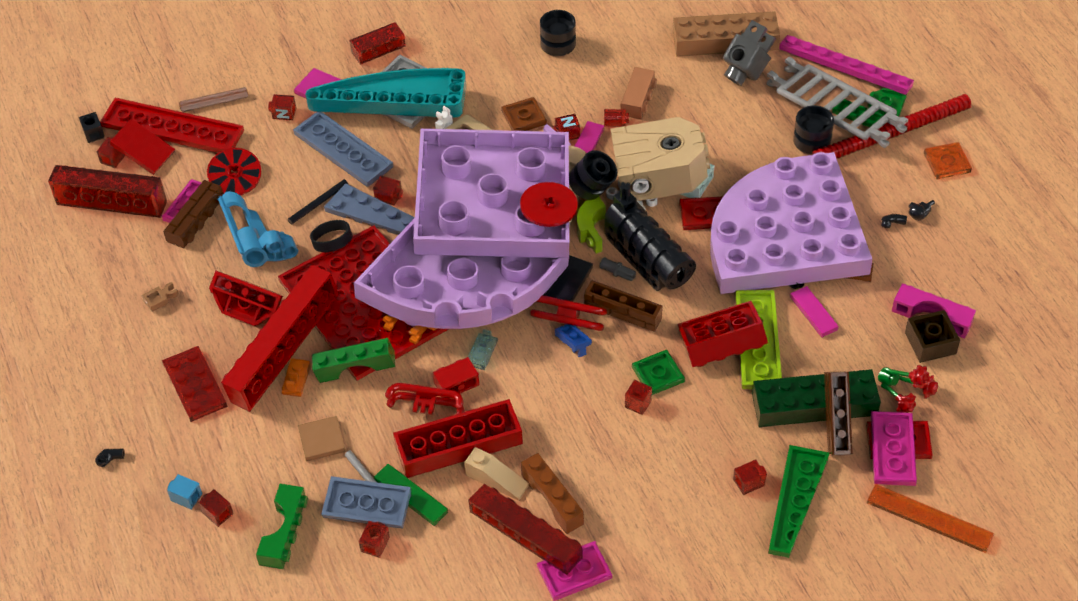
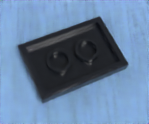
M569 255L568 267L543 295L573 302L593 269V263Z

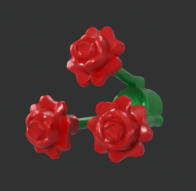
M917 365V368L913 369L910 373L884 367L878 375V381L882 383L881 388L886 389L896 397L895 400L898 402L896 411L901 413L913 412L916 406V396L912 393L903 396L895 392L890 386L897 385L899 380L913 384L914 388L922 389L924 399L935 395L938 389V382L934 380V375L929 376L926 366Z

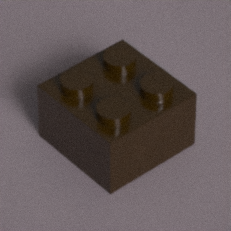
M945 310L908 318L905 334L920 363L957 354L960 338Z

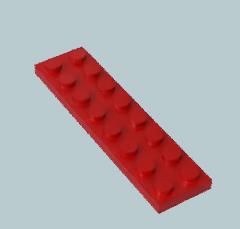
M116 97L100 121L102 127L120 131L132 118L163 141L216 153L225 149L235 148L244 132L243 125Z

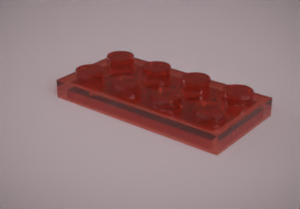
M199 346L162 360L163 366L190 422L228 407Z

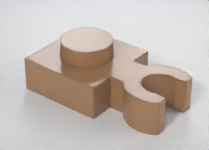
M171 282L166 284L162 290L159 286L143 294L142 298L153 312L168 304V298H175L179 293L177 289H174Z

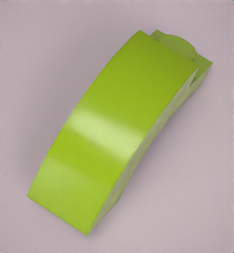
M600 196L594 200H586L577 214L578 239L580 243L586 242L588 247L594 250L595 254L602 252V238L594 225L598 221L605 219L606 206Z

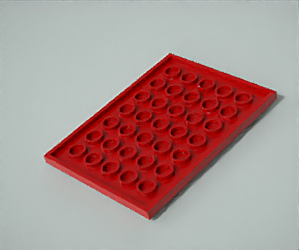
M375 225L354 235L346 246L332 252H322L278 276V280L290 294L293 286L300 281L303 273L311 265L330 272L339 295L315 325L317 331L332 350L388 338L395 351V359L449 329L437 328L433 331L427 328L418 343L414 344L409 341L412 336L409 334V331L415 326L408 325L398 319L393 329L388 331L383 328L386 323L383 321V318L387 314L355 298L354 282L390 245ZM367 366L347 368L356 381L376 371Z

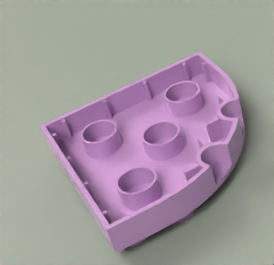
M818 152L808 156L778 158L775 162L760 167L737 181L723 196L716 208L711 227L710 256L720 294L734 293L736 290H757L794 285L796 282L802 284L803 282L809 283L870 275L872 256L834 152Z
M414 218L354 282L355 298L411 326L420 325L440 329L479 327L507 319L529 308L552 286L568 267L569 257L414 254Z

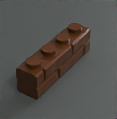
M204 180L163 231L166 241L173 245L176 244V246L183 249L188 243H191L197 231L203 229L205 221L208 217L213 216L215 208L218 204L220 205L218 198L223 195L222 187Z
M593 280L585 290L584 304L605 308L608 311L607 315L653 332L656 331L662 320L663 306Z
M824 372L828 452L831 455L853 454L852 445L850 444L852 443L851 407L849 404V372Z

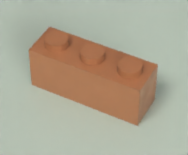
M634 67L621 101V116L641 120L643 113L647 112V102L651 101L652 88L655 89L657 84L654 70Z

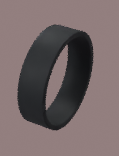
M332 220L322 223L310 234L313 247L318 252L338 250L346 246L353 237L348 222L344 220ZM331 231H346L334 240L327 242L317 241L321 236Z

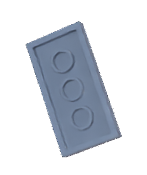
M331 476L321 515L323 518L403 529L412 489L406 486Z

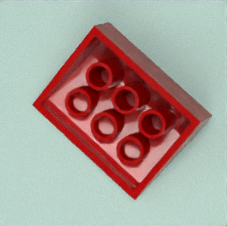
M752 301L677 324L692 367H702L709 362L721 361L727 356L740 355L746 350L759 349L768 344L763 323Z

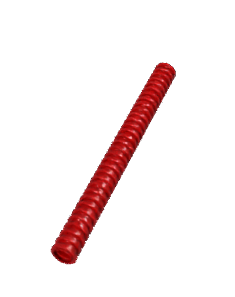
M962 94L938 105L930 106L905 116L908 122L904 125L907 127L904 133L970 109V97L967 94ZM889 123L884 124L878 129L881 132L890 133V137L887 140L904 134ZM854 135L827 147L825 146L822 149L814 150L812 155L818 152H834L836 158H841V156L844 157L846 154L849 155L875 145V143L878 144V142L870 137L863 140Z

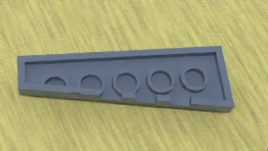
M346 183L324 206L325 212L343 218L347 216L355 219V222L358 223L365 222L371 224V226L375 225L376 228L387 229L389 233L399 235L415 218Z

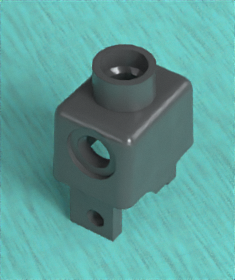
M751 20L744 33L741 35L736 33L723 56L724 61L729 65L724 74L726 78L742 86L746 78L753 81L759 78L771 60L767 53L776 40L775 37L766 33V27ZM754 27H757L756 32H752ZM763 37H766V40L764 42H761V39Z

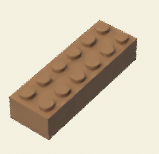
M776 12L673 18V38L676 57L725 54L736 33L739 35L744 33L751 20L766 27V33L776 38L769 51L779 50L780 31ZM754 27L752 32H756L757 27ZM763 37L761 39V42H764L766 40V37Z

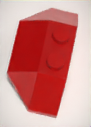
M216 270L209 286L222 314L253 326H257L269 319L278 309L283 297L276 292Z

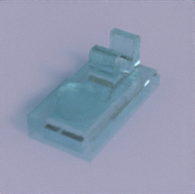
M483 329V334H478L468 355L474 367L485 370L498 342V338L492 337L491 331Z

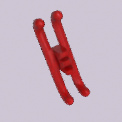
M544 295L536 302L558 306L557 314L536 309L530 311L532 317L597 331H603L604 325L602 323L577 319L579 318L580 311L605 316L608 313L605 308Z
M395 383L388 387L385 393V397L388 399L386 405L389 408H392L397 400L404 399L414 401L412 411L417 413L419 406H421L420 413L425 414L428 407V415H433L436 404L454 407L457 410L456 414L465 412L464 400L461 394L453 390Z

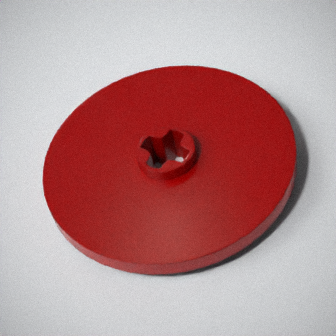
M542 182L532 185L525 190L520 200V209L525 218L536 225L544 227H555L569 222L575 216L578 208V201L573 191L562 184L554 182Z

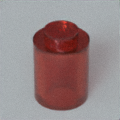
M604 109V127H623L625 123H629V113H626V109Z

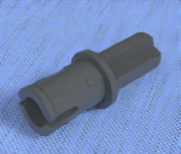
M605 257L600 262L599 267L613 273L615 277L620 276L629 281H633L636 277V271L623 266L621 262L616 263Z

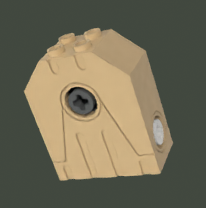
M675 117L610 129L620 186L622 182L625 184L629 182L631 184V194L637 201L693 192L708 177L707 169H710L709 158H706L709 155L707 144L703 145V143H706L705 133H701L699 125Z

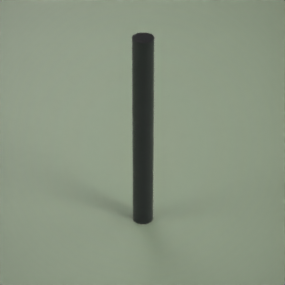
M343 179L289 217L288 222L291 225L335 195L348 182Z

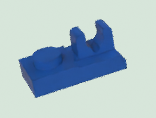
M568 324L555 329V336L567 344L573 353L578 352V357L586 355V347L592 343V340L576 326Z

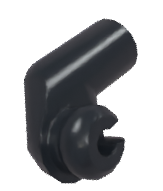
M124 448L104 449L96 456L95 463L103 467L113 459H124L125 450Z

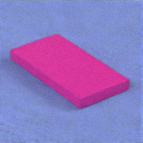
M871 411L874 484L916 486L913 414Z

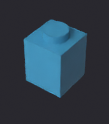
M179 474L169 483L167 488L172 502L191 510L202 495L198 482Z

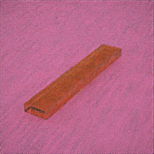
M875 484L867 500V504L984 553L987 552L994 536L993 532L878 484Z

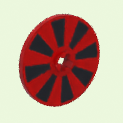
M229 148L217 153L207 167L208 181L212 184L220 185L223 194L228 191L239 195L250 192L257 186L262 174L258 158L252 152L242 148ZM232 170H233V171H236V170H237L238 173H237V174H236V173H232V174H231V171H232Z

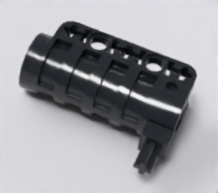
M622 182L620 192L613 195L614 203L605 214L604 231L607 239L654 290L659 291L665 287L676 289L682 286L694 274L696 262L686 252H682L681 246L676 241L670 240V235L663 228H659V224L653 217L648 216L647 211L631 194V184L629 182L626 184Z

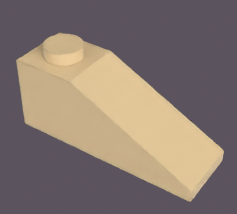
M476 447L465 461L466 476L518 501L529 487L527 481L493 455Z

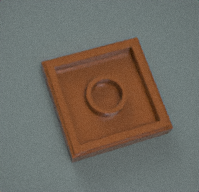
M534 97L501 107V111L512 131H528L547 124V119Z

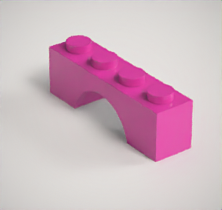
M903 283L894 299L892 312L908 318L922 312L933 313L945 310L957 335L964 339L970 330L976 310L968 306L960 305Z

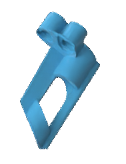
M228 191L218 198L238 251L246 265L259 267L265 264L266 261L287 260L294 258L298 254V248L293 237L282 231L270 230L267 232L257 212L248 209L245 200L239 194ZM229 207H241L249 226L238 230Z

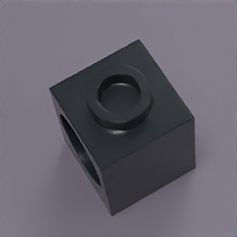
M96 112L79 117L88 143L105 138Z

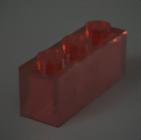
M396 22L349 40L351 53L360 65L406 47L405 35Z

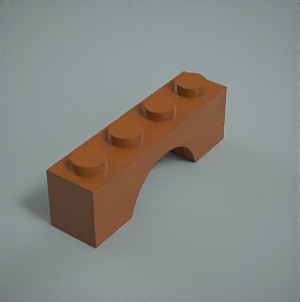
M539 453L522 461L521 476L529 483L532 490L537 489L544 496L553 512L555 520L563 531L568 534L584 525V511Z

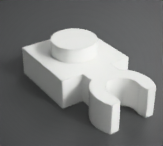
M443 106L442 113L436 112V117L439 119L435 122L436 129H445L453 123L450 109Z

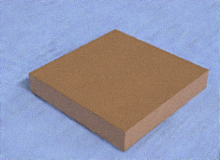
M337 416L298 425L306 461L346 452Z

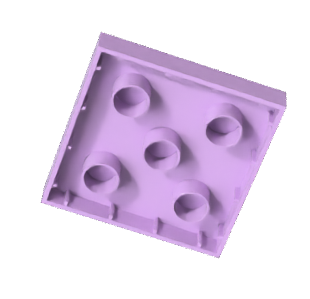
M421 128L413 237L414 254L568 258L569 222L555 227L536 225L522 214L520 200L526 189L542 182L559 183L569 188V132Z

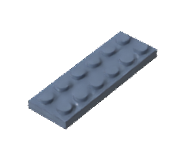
M316 112L293 129L294 135L366 187H369L393 168L392 161L322 112Z

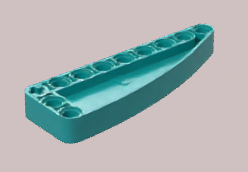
M459 68L395 70L330 82L308 89L305 95L308 109L315 112L436 117V112L442 113L443 106L450 109L452 118H456L463 113L466 75L465 71Z

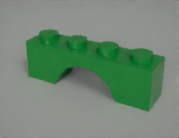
M384 338L312 354V370L319 382L323 383L339 379L340 373L352 366H367L376 371L395 367V351L389 339Z
M280 483L274 503L276 511L283 515L285 520L278 531L261 538L256 557L260 566L284 569L285 562H288L290 559L291 544H294L296 541V528L301 525L302 510L307 506L308 496L305 495L304 487Z

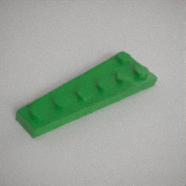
M789 445L768 554L790 557L828 462L830 452Z

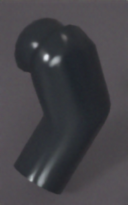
M899 214L883 216L881 226L890 228L891 223L906 225L907 216Z

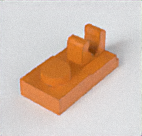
M291 358L282 386L283 395L302 396L311 367L309 360Z

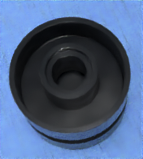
M552 10L541 17L540 45L544 52L553 56H563L574 50L576 46V20L571 13L565 10Z
M815 105L804 107L797 113L793 141L800 151L812 154L814 150L822 149L831 144L834 126L832 113L824 107Z
M597 150L589 151L569 172V185L579 197L587 200L597 199L616 180L618 174L616 164L604 152Z

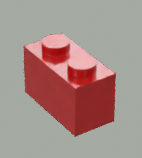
M469 357L457 360L453 364L441 367L433 372L436 388L453 390L461 394L480 385L479 374Z

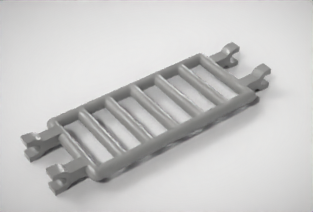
M789 56L785 59V63L788 66L785 67L784 71L795 73L790 79L786 81L772 70L767 73V77L771 78L767 81V85L771 87L776 86L778 94L802 107L816 104L835 87H839L844 91L824 106L829 111L850 94L856 96L857 99L837 116L833 115L834 124L863 140L870 137L876 140L880 146L886 148L890 144L887 141L890 133L881 132L878 129L884 124L889 123L895 126L901 133L907 130V127L904 125L908 122V119L896 116V109L810 64L803 67ZM808 72L816 75L794 94L787 91L789 87ZM822 79L829 82L826 87L808 101L800 98ZM867 102L872 105L851 124L843 121L845 117L862 103ZM880 109L886 112L882 118L865 132L857 128L877 110Z

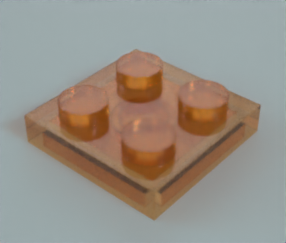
M959 142L924 149V155L936 180L971 173L972 167Z

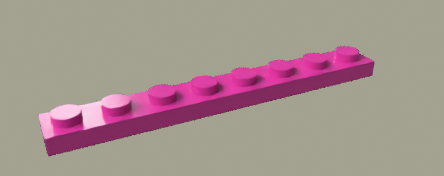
M787 35L780 43V50L904 95L909 92L914 83V80L803 41L794 36Z

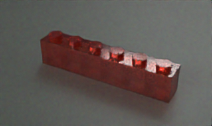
M483 484L468 499L469 509L472 514L564 574L568 575L582 560V546L577 540L567 537L560 529H555L544 519L534 516L527 508L520 507L513 499L506 498L494 487Z

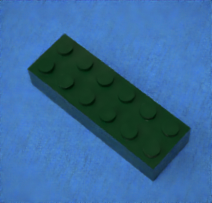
M873 370L849 371L851 418L870 417L871 411L879 412L881 401ZM824 374L753 381L752 398L758 427L826 421Z

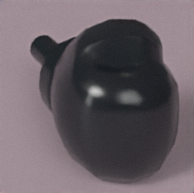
M931 200L927 204L924 202L919 204L911 202L908 206L910 208L909 215L915 220H923L931 212V206L935 204V201Z

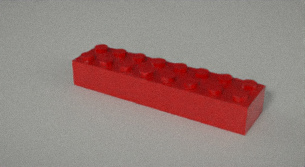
M311 265L303 273L300 281L293 286L286 299L282 300L280 307L270 316L266 325L259 330L256 338L247 346L246 351L236 360L229 373L225 374L221 383L232 404L248 412L254 408L339 294L330 272Z

